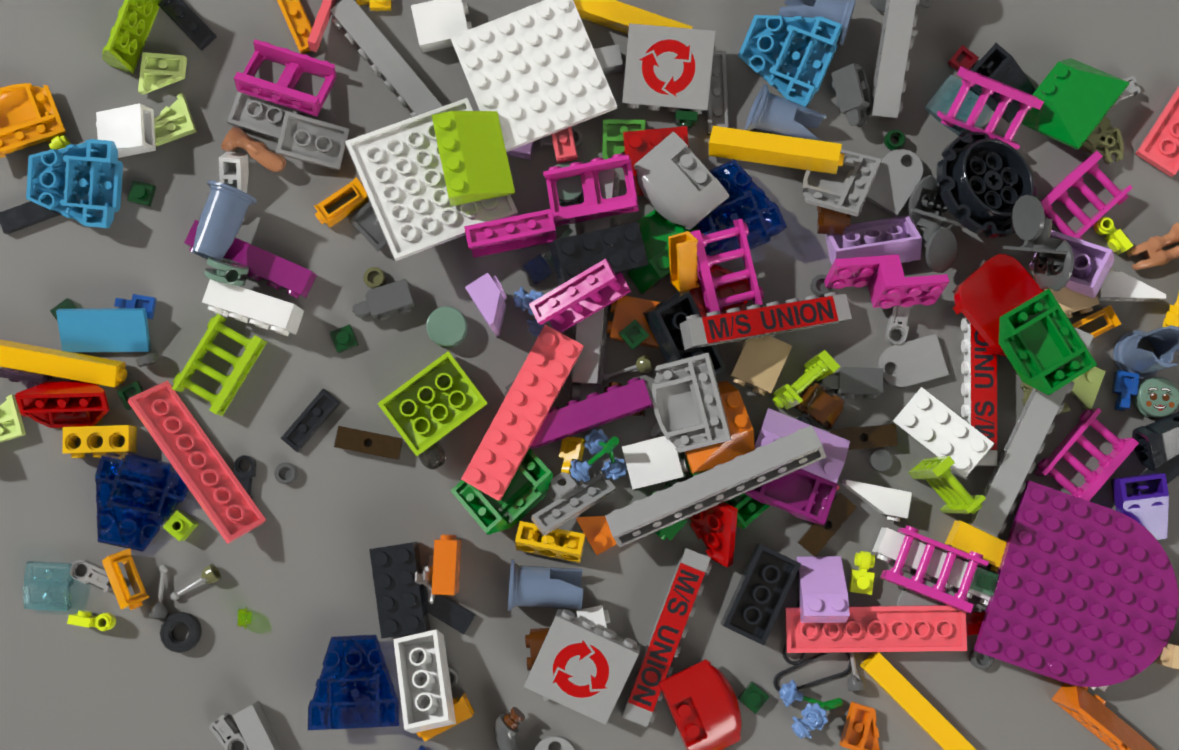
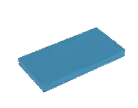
M146 308L58 309L56 311L62 351L149 352L151 350Z

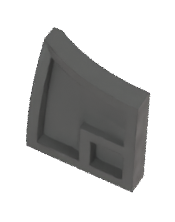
M369 201L349 222L379 252L388 243Z

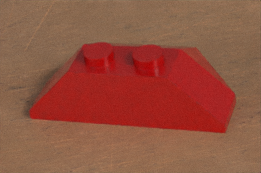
M45 382L15 394L20 414L25 417L28 416L49 428L95 426L109 411L105 390L96 384L88 382Z

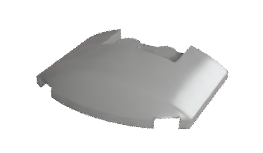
M672 132L634 165L639 187L650 205L669 222L686 226L685 229L687 230L695 227L730 197L718 179L709 172L675 132Z
M841 149V153H845L843 166H838L837 175L806 170L803 180V195L806 203L858 216L862 211V206L872 183L875 181L882 159Z
M709 353L656 366L655 371L657 373L654 383H652L653 407L664 436L677 447L675 450L680 453L730 441L731 435L728 420L725 415L715 376L716 373Z

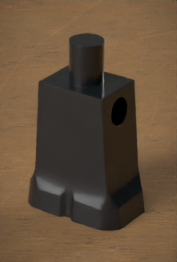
M1179 411L1149 425L1136 428L1132 432V437L1139 443L1134 449L1139 461L1152 471H1155L1166 461L1179 454Z

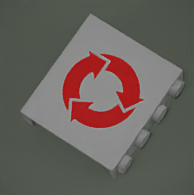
M629 23L622 103H626V108L639 109L640 104L648 105L647 110L660 111V106L669 107L668 111L670 112L681 111V108L690 109V112L702 114V110H707L716 31Z
M558 609L524 687L606 725L636 662L640 646L630 638L624 639L617 636L611 629L597 627L589 619L582 620L569 610Z

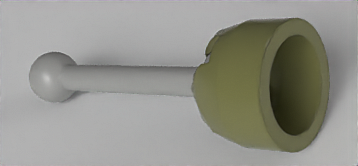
M648 354L638 358L634 366L610 374L604 373L603 381L607 382L609 378L636 369L642 373L653 371Z
M210 564L202 570V578L179 592H173L171 599L173 601L178 600L182 594L202 582L215 583L221 579L220 571L214 564Z

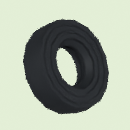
M185 612L175 613L166 618L160 629V638L163 645L170 651L177 653L186 652L194 648L202 634L201 624L198 619L192 614ZM178 624L186 625L189 630V635L184 641H178L173 636V629Z

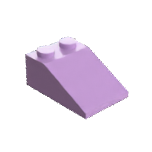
M1051 230L1050 238L1060 237L1065 239L1071 246L1074 255L1072 275L1065 287L1095 299L1114 263L1113 250ZM1034 263L1029 265V268L1034 270Z
M841 556L797 557V562L801 563L797 572L801 623H846L850 613Z

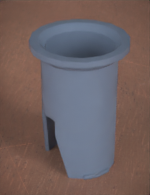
M785 0V4L788 6L780 7L778 16H802L815 18L816 16L842 24V29L838 42H840L839 45L843 46L856 0Z
M764 84L751 107L745 130L756 129L763 133L819 141L820 139L805 127L818 128L821 121L827 116L770 93L768 86Z
M209 180L207 185L211 191L199 218L193 253L206 259L213 257L221 261L233 243L236 234H238L248 207L256 204L257 200L237 188Z
M1170 325L1149 332L1138 330L1124 334L1114 346L1113 358L1115 365L1119 371L1140 374L1139 379L1149 378L1156 374L1158 370L1178 366L1177 363H1171V361L1173 360L1174 352L1179 351V327ZM1141 338L1146 339L1153 345L1156 356L1153 352L1137 349Z
M511 559L508 611H511V608L515 606L581 610L583 599L581 577L583 569L523 566L515 563V559Z

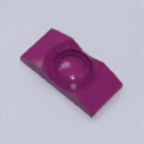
M798 469L744 494L763 504L785 510L797 518L824 525L838 484L803 469Z

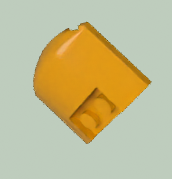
M23 83L0 88V158L6 157V154L45 141L49 143L56 136H62L66 133L48 85H43L44 88L32 86L31 83Z

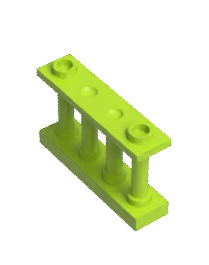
M217 313L208 322L206 333L184 369L175 376L173 380L174 385L171 389L183 392L187 388L210 402L211 407L209 411L223 416L267 344V341L256 335L248 339L224 325L227 318ZM219 332L244 346L245 351L241 357H236L213 343ZM207 351L231 363L234 368L232 373L225 376L201 362ZM196 369L222 383V389L219 394L214 395L190 381Z
M823 350L803 365L805 368L804 374L791 386L787 383L771 394L774 397L772 401L779 409L784 408L785 410L800 404L803 399L799 394L814 380L819 381L829 376L841 366L826 350Z
M950 456L923 459L908 472L913 479H925L946 503L939 509L942 513L974 514L982 508L983 505L981 503L986 499L984 495H970L951 473L952 469L950 467L955 461Z

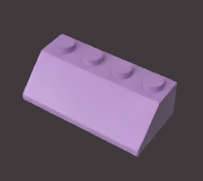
M909 215L850 224L849 227H845L843 235L825 234L831 264H833L835 259L898 254L901 263L921 260L922 237Z
M486 273L465 288L497 338L500 336L506 311L504 300L507 297L497 277L491 278L489 273Z
M768 408L754 441L755 449L811 425ZM813 426L823 445L826 458L801 469L837 483L845 464L850 441Z

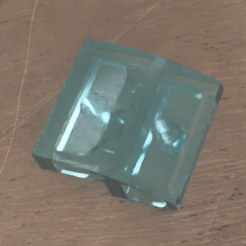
M951 74L925 107L940 123L942 119L936 115L937 112L941 111L948 114L963 84L961 80ZM969 90L956 118L967 121L979 96ZM943 124L958 136L965 129L955 124L953 127Z
M28 561L26 563L23 586L24 609L68 611L71 608L70 587L74 584L73 578L70 575L72 563Z

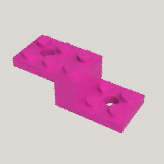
M898 254L835 259L824 282L826 288L834 289L851 286L861 288L867 285L873 308L881 307L882 309H888L901 305L902 307H910L917 304L925 306L934 304L948 285L949 278L947 274L905 277Z

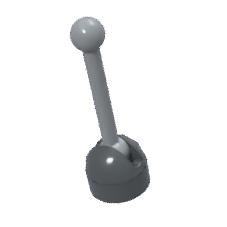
M165 564L159 568L161 577L158 602L151 606L149 618H167L168 609L162 603L165 574L168 571V566Z
M849 652L853 674L848 679V690L867 689L864 678L857 674L854 652Z

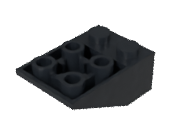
M995 43L972 68L974 72L1033 95L1036 91L1013 56L998 43ZM975 84L970 90L979 97L982 92L980 90L982 86ZM995 91L993 95L990 94L986 102L994 111L1001 100V94ZM1014 99L1012 103L1009 102L1002 115V118L1008 123L1011 122L1020 108V102Z

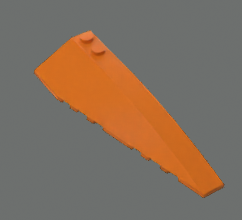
M1064 682L1051 699L1112 750H1157L1132 727L1105 706L1107 703L1096 694L1092 696L1087 692L1088 687Z

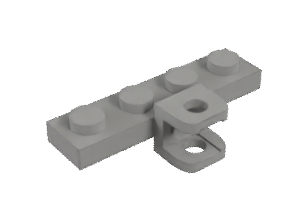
M562 472L550 481L549 494L555 502L533 514L531 520L543 536L615 493L616 487L602 472L577 488V484L572 477Z

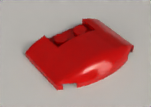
M706 659L658 682L686 750H723L741 739V712L735 692L724 674Z

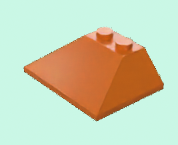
M728 381L717 382L728 420L731 440L685 451L692 474L708 471L716 465L724 464L739 455H745L755 450L754 429L741 394Z

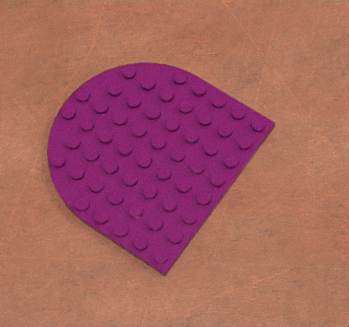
M1026 481L973 651L1076 686L1102 687L1128 680L1141 673L1157 659L1172 635L1179 603L1177 581L1172 564L1157 539L1144 526L1129 516L1047 486Z

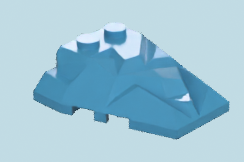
M754 15L738 57L756 73L760 74L787 100L808 107L815 92H818L837 49L836 43L841 33L842 24L816 16L815 18L802 16Z
M89 139L85 143L70 144L66 148L51 149L29 155L26 199L49 210L57 211L62 216L72 218L84 226L109 228L114 220V213L118 212L121 206L123 164L122 161H118V150L115 142Z

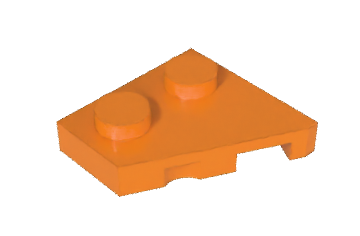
M605 516L576 518L596 556L617 544Z
M851 701L839 743L840 746L852 750H880L878 743L879 731L876 726L877 718L874 708Z

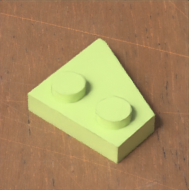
M143 52L138 92L144 95L185 79L187 58L184 55Z
M183 93L176 96L178 99L170 107L166 106L160 115L154 118L156 146L197 132Z
M1093 367L1072 381L1074 382V387L1070 393L1084 404L1083 407L1089 410H1092L1106 372L1097 367Z
M13 394L6 397L7 400L0 405V443L26 435L17 401Z

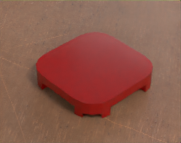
M998 254L984 262L974 273L955 287L953 293H955V306L953 309L957 315L962 312L988 343L989 346L985 350L991 355L996 353L1006 356L999 345L1000 317L1042 293L1043 290L1019 261L1010 255Z

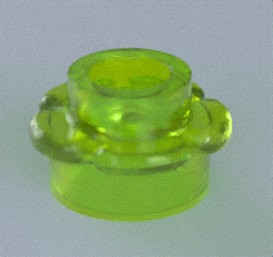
M247 607L245 609H238L237 627H244L246 629L247 624H251L252 611H247Z

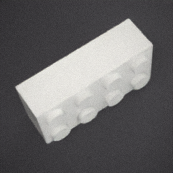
M211 279L202 303L209 306L208 310L216 314L218 313L225 317L229 316L244 323H248V320H250L249 323L259 328L268 330L270 327V330L284 336H288L289 333L296 335L304 310L293 303Z
M922 387L893 420L896 425L937 457L950 456L955 461L951 468L964 478L970 474L994 445L990 439Z
M436 629L393 639L404 730L410 733H417L456 724L444 635Z

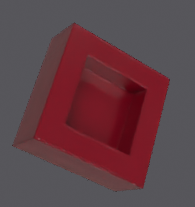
M962 45L947 64L956 71L959 70L960 66L970 70L979 57Z

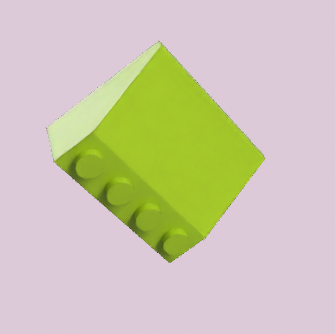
M124 0L122 7L118 11L115 25L111 28L107 45L102 51V59L109 66L132 74L134 73L160 8L157 4L162 0Z
M449 111L431 115L450 206L515 194L497 111Z
M447 351L377 404L414 454L419 456L488 403L453 355Z

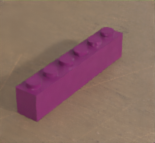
M197 220L194 221L184 241L190 247L189 251L193 252L197 226L199 224ZM236 237L223 257L248 266L247 276L258 282L260 279L268 281V286L276 290L282 287L287 290L286 294L297 299L299 296L307 297L317 276L311 270Z
M640 377L633 378L627 381L628 384L625 386L614 385L607 388L608 392L589 394L586 396V400L580 402L578 399L567 402V406L561 409L559 407L551 408L529 448L536 449L653 407L652 394L648 382L640 379Z

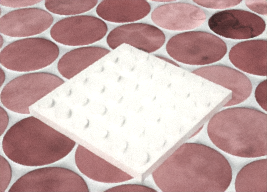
M544 0L450 37L479 110L498 112L506 152L617 109L616 101L573 0Z
M468 98L345 141L395 261L466 235L464 226L518 215L511 195L450 206L431 115L449 111H473Z

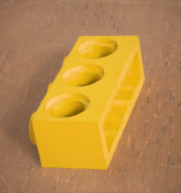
M137 426L63 427L62 454H71V458H85V454H93V458L107 457V453H115V457H129V453L137 452ZM121 436L125 438V443L122 447L119 445V438ZM99 437H102L103 444L101 447H98L97 440ZM77 438H80L81 445L77 448L75 441Z
M520 521L515 539V548L517 551L580 563L585 543V534L557 528L543 536L535 524Z

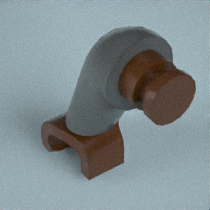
M513 707L511 713L508 712L506 715L500 714L495 722L494 734L500 750H519L516 734L519 731V721H523L525 716L517 707Z

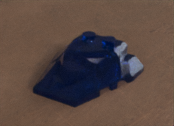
M735 160L709 170L718 179L730 197L697 224V230H700L701 234L707 235L733 228V220L742 219L743 223L745 222L748 227L749 234L746 236L749 249L751 250L768 243L771 240L770 237L779 234L787 228L779 207L765 195V192L752 181L748 173ZM737 236L707 243V246L704 247L706 255L709 256L740 249Z
M121 452L120 455L102 453L95 473L98 542L142 552L147 548L160 531L162 524L172 516L173 510L180 502L182 503L188 492V487L171 463L127 452Z
M377 635L331 637L322 664L323 669L320 678L317 679L315 685L317 687L313 699L310 700L308 706V730L399 726V700Z

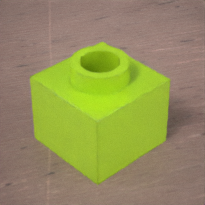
M176 510L163 528L178 541H185L199 523L185 511ZM178 522L181 524L179 530L175 527Z

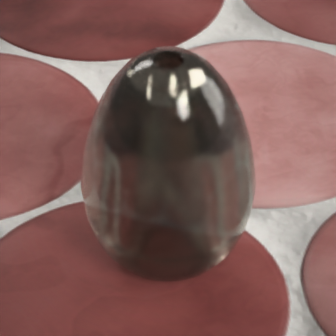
M437 441L418 457L426 468L434 470L445 463L446 454L441 444Z

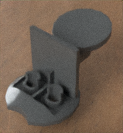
M929 175L915 186L910 196L908 205L909 217L913 224L920 228H925L922 236V246L926 247L927 265L936 273H944L954 263L957 253L956 238L950 231V228L954 225L964 226L959 222L941 217L948 209L940 195L941 185L937 183V180L932 175Z
M1031 195L1021 196L1013 208L1012 221L1016 234L1025 242L1021 247L1003 246V249L1037 252L1036 257L1031 262L1034 263L1036 283L1042 290L1051 288L1054 291H1060L1066 286L1072 275L1074 267L1072 248L1065 239L1060 237L1050 238L1053 219L1045 218L1041 202Z

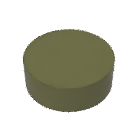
M371 267L366 270L363 279L369 288L374 289L384 286L386 275L380 268Z

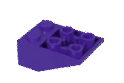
M1151 473L1111 478L1116 511L1136 520L1157 540L1167 539L1169 492L1166 474Z

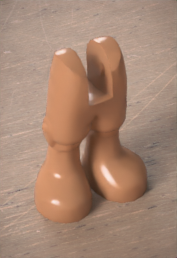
M233 127L221 144V149L226 152H235L239 147L243 148L252 159L272 172H280L286 166L284 157L270 150L263 142L255 141L239 127Z
M1179 222L1173 224L1166 235L1150 237L1147 241L1126 252L1128 257L1144 252L1147 258L1131 265L1133 270L1164 266L1170 260L1179 258V245L1169 250H1162L1165 246L1179 243Z

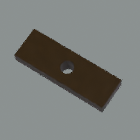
M896 424L829 430V433L850 441L848 450L898 446ZM861 434H864L866 437L864 442L860 440Z
M338 426L334 447L399 460L403 438ZM371 439L372 445L367 447L366 442Z
M838 493L832 501L826 519L830 523L829 528L825 529L824 525L813 523L797 543L813 557H816L857 506L842 493Z

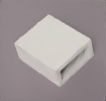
M433 0L411 5L422 53L452 47L451 36L472 29L471 21L467 22L465 16L469 14L467 2H462V0Z
M139 103L96 112L98 140L114 141L118 150V158L156 151L154 109Z
M665 436L622 447L632 489L686 476L685 472L688 471L686 459L681 458V454L675 450L677 447L669 439L667 440Z

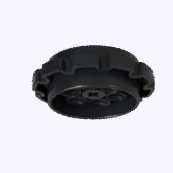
M971 132L963 138H956L943 150V159L938 162L936 171L937 183L941 185L940 195L947 209L959 220L961 225L975 234L985 232L988 238L998 239L1016 233L1012 221L1013 208L1016 201L1024 195H1031L1037 198L1033 175L1025 159L1009 144L997 138L990 139L988 134L984 132Z

